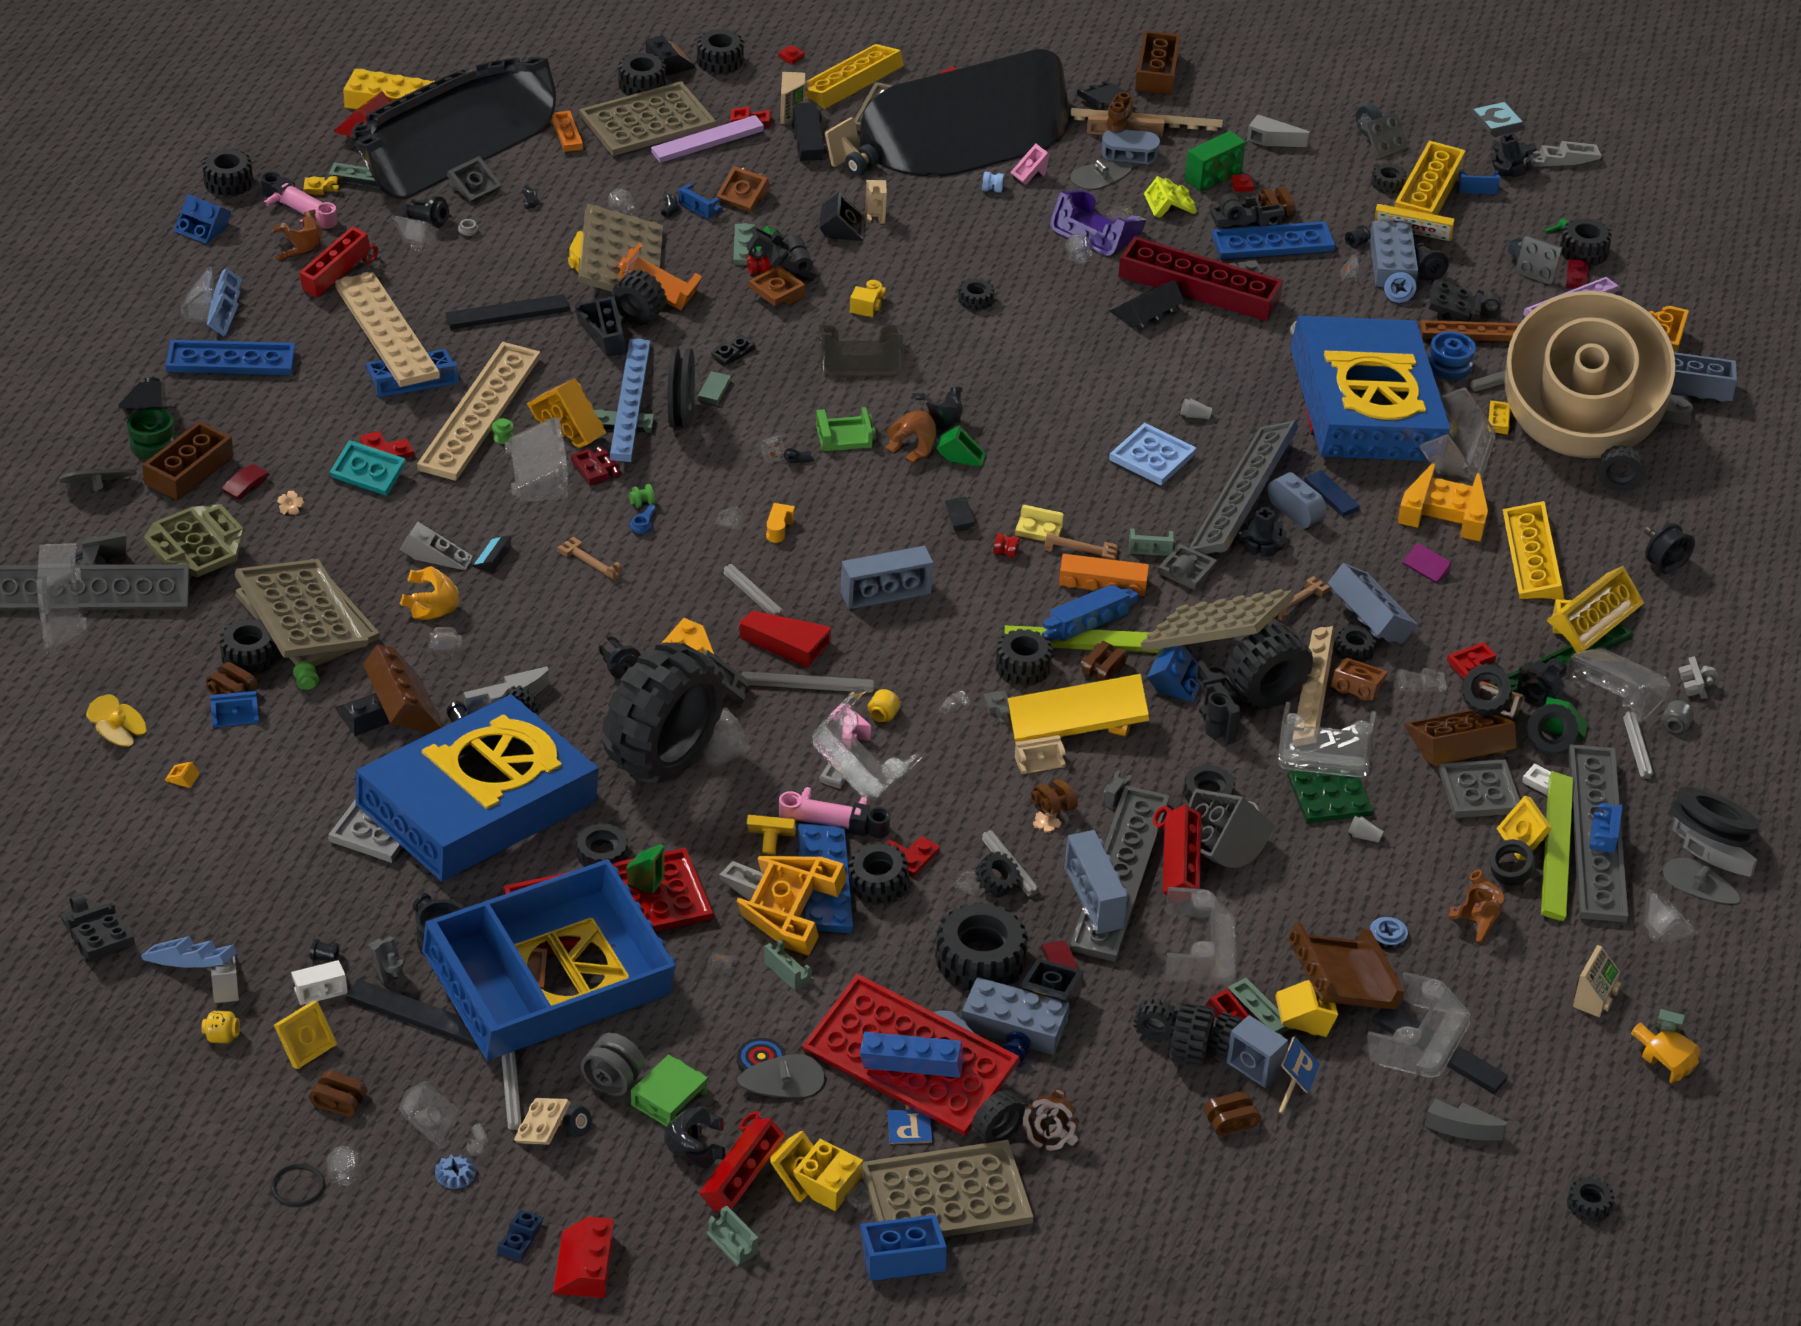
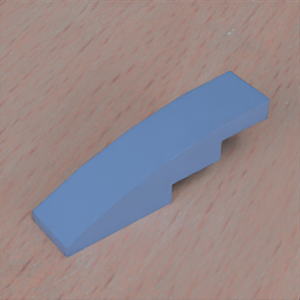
M228 268L222 270L216 285L207 322L209 327L222 336L226 335L239 305L236 303L240 295L238 289L243 280Z
M188 936L155 944L142 954L141 957L145 961L161 965L193 968L223 965L238 952L234 945L216 949L212 940L194 944L191 937Z

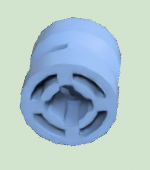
M985 171L982 191L994 190L995 192L1002 193L1004 174L998 173L994 175L991 172Z

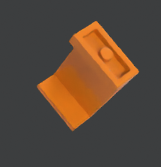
M638 243L635 248L631 247L626 258L623 257L619 263L618 268H620L618 277L622 279L632 270L648 272L662 284L661 287L664 288V294L667 296L665 302L682 311L697 291L702 276L695 273L689 282L686 283L638 257L643 244Z

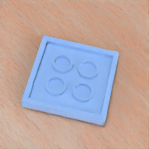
M1144 423L1110 453L1109 460L1162 486L1196 455L1197 448Z

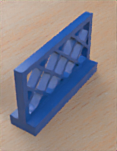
M446 349L427 352L438 368L440 378L403 387L398 385L391 372H387L389 369L383 360L366 363V368L375 385L377 396L383 397L459 383L457 363L452 361Z

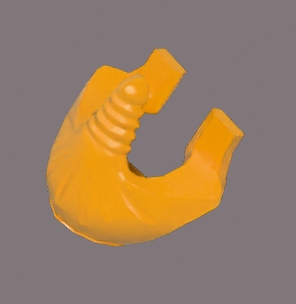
M432 566L418 571L410 570L409 582L423 584L429 581L435 587V590L429 593L419 592L412 595H402L400 605L408 607L414 619L440 618L451 614L457 608L459 593L456 585H454L450 578Z

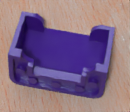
M1084 190L1060 192L1050 222L1055 232L1108 256L1116 254L1132 241L1134 236H1138L1143 231L1147 220L1133 215L1128 217L1127 220L1117 218L1116 222L1093 212L1096 200L1091 193Z

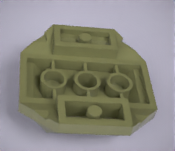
M221 504L212 505V507H190L154 522L144 535V542L163 564H189V579L235 562L244 533L243 527Z

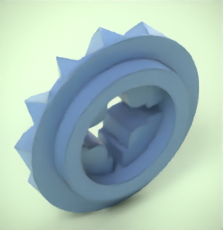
M1397 272L1388 277L1384 285V291L1391 301L1400 304L1408 302L1409 299L1414 297L1416 283L1411 275ZM1402 284H1404V289L1406 290V292L1400 291L1399 293H1396L1397 288L1395 287V285L1401 286Z
M1381 917L1373 921L1370 926V930L1378 944L1383 943L1385 948L1388 945H1392L1394 948L1398 944L1403 945L1405 939H1407V927L1398 919ZM1385 928L1389 933H1393L1392 936H1389L1387 933H1384Z
M450 1154L449 1158H441L440 1163L436 1165L435 1176L437 1181L447 1188H462L474 1180L476 1167L472 1163L471 1158H464L462 1154L458 1157H453ZM453 1165L459 1170L458 1176L452 1170Z

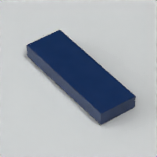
M1322 470L1304 478V482L1318 492L1323 500L1340 516L1345 517L1359 511L1360 505Z

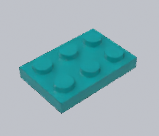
M349 440L329 473L332 478L387 496L407 463L405 458Z

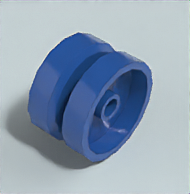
M1443 332L1433 337L1428 358L1432 373L1447 380H1459L1467 377L1472 370L1476 349L1473 340L1458 332Z

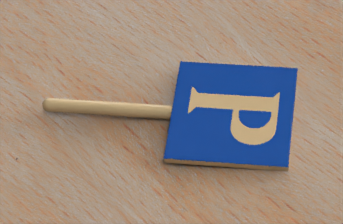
M1296 1037L1292 1038L1281 1065L1292 1077V1080L1279 1109L1280 1114L1284 1113L1295 1083L1306 1093H1309L1320 1063Z
M907 1105L906 1110H887L890 1144L932 1143L930 1117L911 1109Z

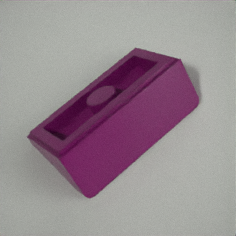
M1419 543L1411 549L1402 562L1405 566L1436 584L1450 573L1451 567L1450 561Z

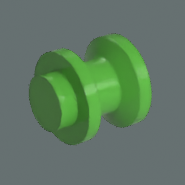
M502 418L492 424V430L494 431L493 440L496 443L507 444L513 440V423L510 420Z
M646 484L645 489L642 490L632 487V492H629L631 504H635L637 508H640L643 502L654 505L655 498L652 486Z
M305 661L294 667L293 674L298 688L310 690L318 685L319 677L316 674L313 663Z

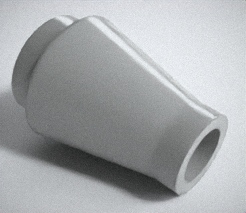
M1192 398L1189 400L1184 399L1180 414L1184 415L1185 418L1209 420L1212 408Z
M1355 816L1348 830V833L1352 834L1354 838L1379 843L1384 832L1362 816L1360 818Z

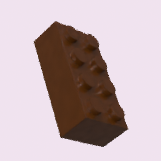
M1144 30L1135 91L1172 95L1179 55L1180 34Z
M198 421L142 464L144 484L178 501L234 456L232 436Z

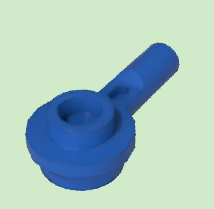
M650 504L643 514L633 517L630 523V528L633 532L643 534L651 530L650 518L656 511L655 505Z

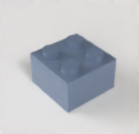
M1249 1015L1231 1031L1226 1063L1266 1088L1283 1072L1281 1065L1286 1055L1288 1040Z

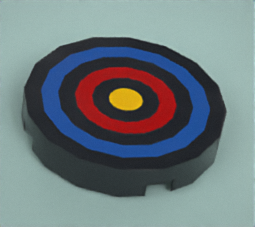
M768 1038L750 1039L738 1049L737 1065L743 1073L753 1065L785 1056L786 1054L784 1048L776 1041Z

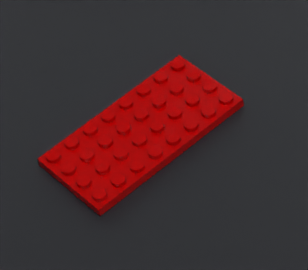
M686 848L664 852V880L653 894L628 884L626 868L628 863L634 859L611 863L613 867L618 869L624 885L627 884L629 886L631 896L635 902L640 904L645 918L651 921L654 932L713 920L712 909ZM566 873L503 886L504 895ZM573 936L558 937L566 951L572 950L581 939ZM547 941L536 947L547 949V955L555 954Z
M859 974L855 975L802 1045L804 1052L964 1136L972 1128L971 1123L977 1109L991 1095L996 1094L1020 1062L1018 1055ZM864 1032L961 1041L965 1055L961 1077L863 1068L860 1056Z

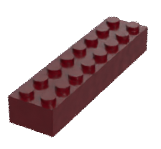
M1134 236L1121 255L1118 277L1154 288L1175 280L1184 297L1264 321L1269 319L1281 299L1283 280Z

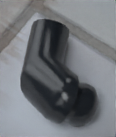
M525 186L522 189V193L528 198L523 200L525 203L524 207L526 209L534 208L537 205V192L531 187Z
M667 194L663 198V201H666V207L661 210V215L667 218L678 210L677 198L673 194Z
M788 448L783 454L785 460L790 463L812 461L811 451L799 452L794 448Z

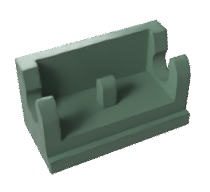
M1130 528L1129 554L1169 556L1173 551V531H1169V537L1135 535V529Z
M781 940L777 941V948L775 950L770 943L765 945L764 963L794 991L813 980L812 969L808 965H805V968H803L784 951V943Z
M728 1206L721 1209V1217L718 1221L713 1216L710 1217L706 1235L736 1266L741 1265L758 1254V1237Z

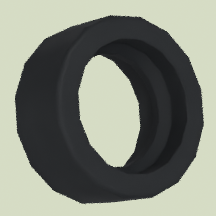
M1514 839L1504 840L1491 851L1489 858L1491 872L1496 880L1510 886L1521 885L1533 875L1535 869L1533 851L1524 842ZM1509 853L1521 854L1526 859V865L1517 872L1503 871L1500 869L1498 862L1502 856Z

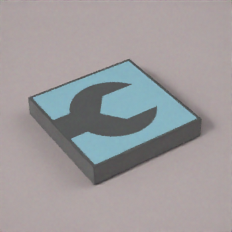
M1505 101L1472 109V115L1489 134L1523 127L1521 118Z

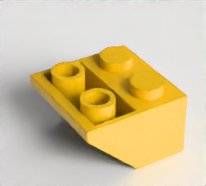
M1310 980L1276 993L1277 1006L1283 1026L1289 1029L1305 1031L1311 1035L1327 1037L1338 1016L1335 1003L1321 1002Z
M819 1139L793 1171V1175L812 1200L836 1211L862 1179L863 1159Z

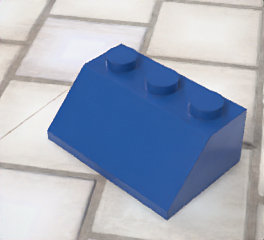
M936 1215L860 1224L864 1261L870 1281L946 1271V1244Z

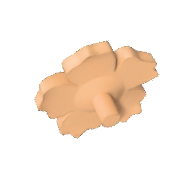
M288 491L287 496L283 494L278 497L277 501L281 504L279 508L280 513L283 515L289 512L290 515L296 516L300 513L298 508H301L304 504L303 498L298 497V494L294 491Z
M1042 812L1036 813L1033 825L1034 828L1039 830L1044 828L1045 833H1051L1055 828H1060L1062 822L1056 818L1057 814L1049 815L1045 813L1044 815Z

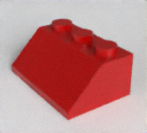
M381 91L334 129L335 133L351 136L352 129L357 122L362 121L365 123L367 121V114L391 101Z
M586 1217L562 1231L553 1294L605 1298L614 1238V1218Z

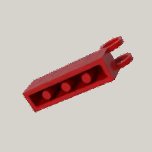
M352 226L299 272L302 290L318 298L361 259L367 264L375 260L378 255V247L369 244L367 233ZM373 249L371 258L367 260L368 252Z
M1186 804L1173 811L1167 806H1162L1153 816V825L1159 829L1165 828L1163 893L1176 901H1183L1199 893L1201 813ZM1167 811L1165 820L1159 824L1160 815Z
M755 1111L741 1121L739 1129L743 1134L698 1193L711 1209L720 1211L725 1206L733 1209L786 1135L771 1118L762 1119L760 1113ZM752 1119H754V1121L751 1124L746 1126Z

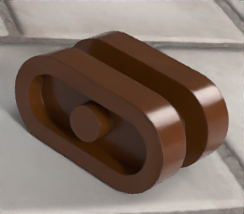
M1120 92L1116 94L1108 107L1109 117L1106 127L1111 132H1123L1132 118L1133 97L1129 93Z
M1285 186L1276 187L1275 194L1270 188L1262 189L1260 194H1258L1260 205L1281 204L1285 210L1284 216L1286 218L1295 216V203ZM1277 216L1271 217L1270 219H1277Z
M1102 641L1100 644L1097 643L1093 651L1082 659V673L1092 677L1097 672L1098 681L1112 679L1126 664L1128 652L1120 648L1112 652V644Z
M231 662L224 663L218 669V672H213L206 678V687L212 694L250 692L258 689V683L254 676Z
M1062 779L1051 781L1049 787L1044 783L1036 785L1031 792L1032 802L1035 805L1038 804L1049 815L1060 813L1061 807L1068 811L1077 808L1078 805L1074 789Z
M325 1071L318 1080V1085L314 1086L310 1092L309 1099L316 1107L352 1117L359 1107L358 1103L363 1101L368 1091L364 1082L360 1079H354L339 1074L336 1071Z
M1243 1091L1218 1098L1214 1097L1204 1107V1113L1208 1120L1212 1122V1127L1219 1136L1255 1127L1261 1121V1115L1257 1108L1252 1106L1253 1102L1247 1092Z

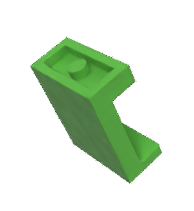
M866 407L861 408V416L827 419L825 409L816 410V428L822 451L872 447V440L876 439L875 428H871L872 416L867 413Z
M668 1054L631 1089V1105L663 1125L668 1126L669 1122L676 1117V1114L698 1093L702 1095L707 1093L708 1078L703 1073L685 1065L683 1061L675 1059Z

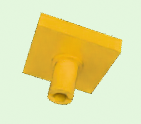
M1524 796L1496 829L1504 840H1520L1533 851L1553 828L1531 797ZM1514 853L1518 860H1526L1521 854Z
M748 815L747 826L749 832L764 834L763 854H776L778 835L792 837L796 835L795 819Z
M318 1001L308 1003L273 1025L295 1069L301 1068L337 1045Z

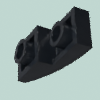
M739 334L730 343L727 341L721 343L711 352V355L724 364H730L756 349V345L744 335Z
M966 496L945 501L954 530L965 531L975 526Z

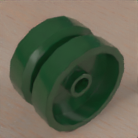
M143 409L132 414L127 420L131 452L137 457L150 459L176 439L173 415L164 409Z

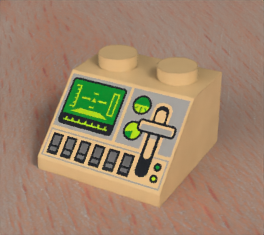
M782 72L780 124H785L792 120L794 104L808 103V96H804L805 92H808L809 81L805 80V73Z
M1599 945L1596 946L1580 975L1573 1007L1600 1017L1604 1010L1608 1012L1613 1001L1611 996H1617L1621 987V983L1618 982L1619 969Z

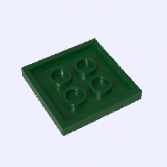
M1353 763L1288 771L1287 777L1306 824L1349 819L1355 816H1372L1373 809Z

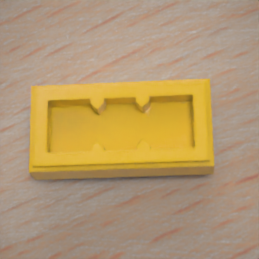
M1490 401L1487 432L1508 435L1510 420L1509 403Z

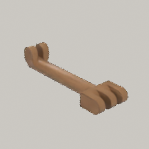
M1047 534L1044 544V551L1051 552L1053 544L1100 555L1102 559L1116 560L1118 545L1104 542V546L1100 547Z
M575 537L570 538L556 548L557 552L568 558L573 554L614 581L620 578L622 572L620 563L616 562L610 567L606 566L582 551V542Z
M1314 576L1309 578L1305 583L1306 589L1294 595V599L1275 617L1278 616V621L1282 622L1286 619L1289 608L1313 594L1323 597L1331 591V587L1329 585L1324 586L1325 583L1321 580L1318 581V578Z

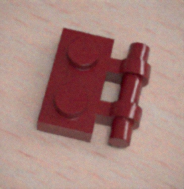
M598 447L595 450L596 453H593L589 448L571 454V462L589 485L608 480L609 474H613L615 478H619L622 475L620 466L616 461L610 460V453L602 447Z

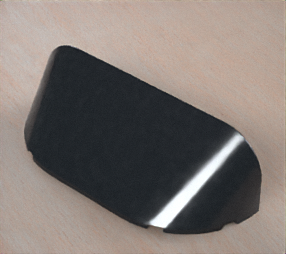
M1036 49L891 86L875 96L866 107L861 120L860 147L866 144L874 147L878 153L879 162L884 163V167L917 176H927V173H938L939 176L955 175L1021 158L1029 152L1035 143L1045 150L1050 147L1052 142H1058L1064 136L1070 122V110L1062 62L1052 51Z
M516 57L478 64L475 71L468 73L464 69L456 71L367 114V121L365 123L362 121L357 122L352 129L351 136L353 143L379 188L392 198L408 199L448 179V171L478 156L484 161L541 133L550 123L556 106V90L548 58L530 57L527 61L520 62V59Z

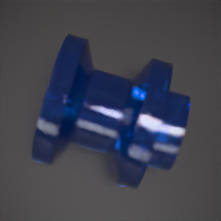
M1013 1031L1007 1035L1006 1043L1002 1048L1018 1055L1021 1062L1025 1058V1051L1030 1046V1039L1022 1032Z

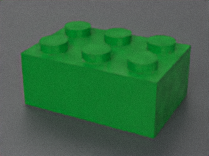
M1228 131L1188 150L1184 181L1200 192L1211 188L1219 182L1226 181L1232 175H1239L1243 169L1246 141L1233 132Z

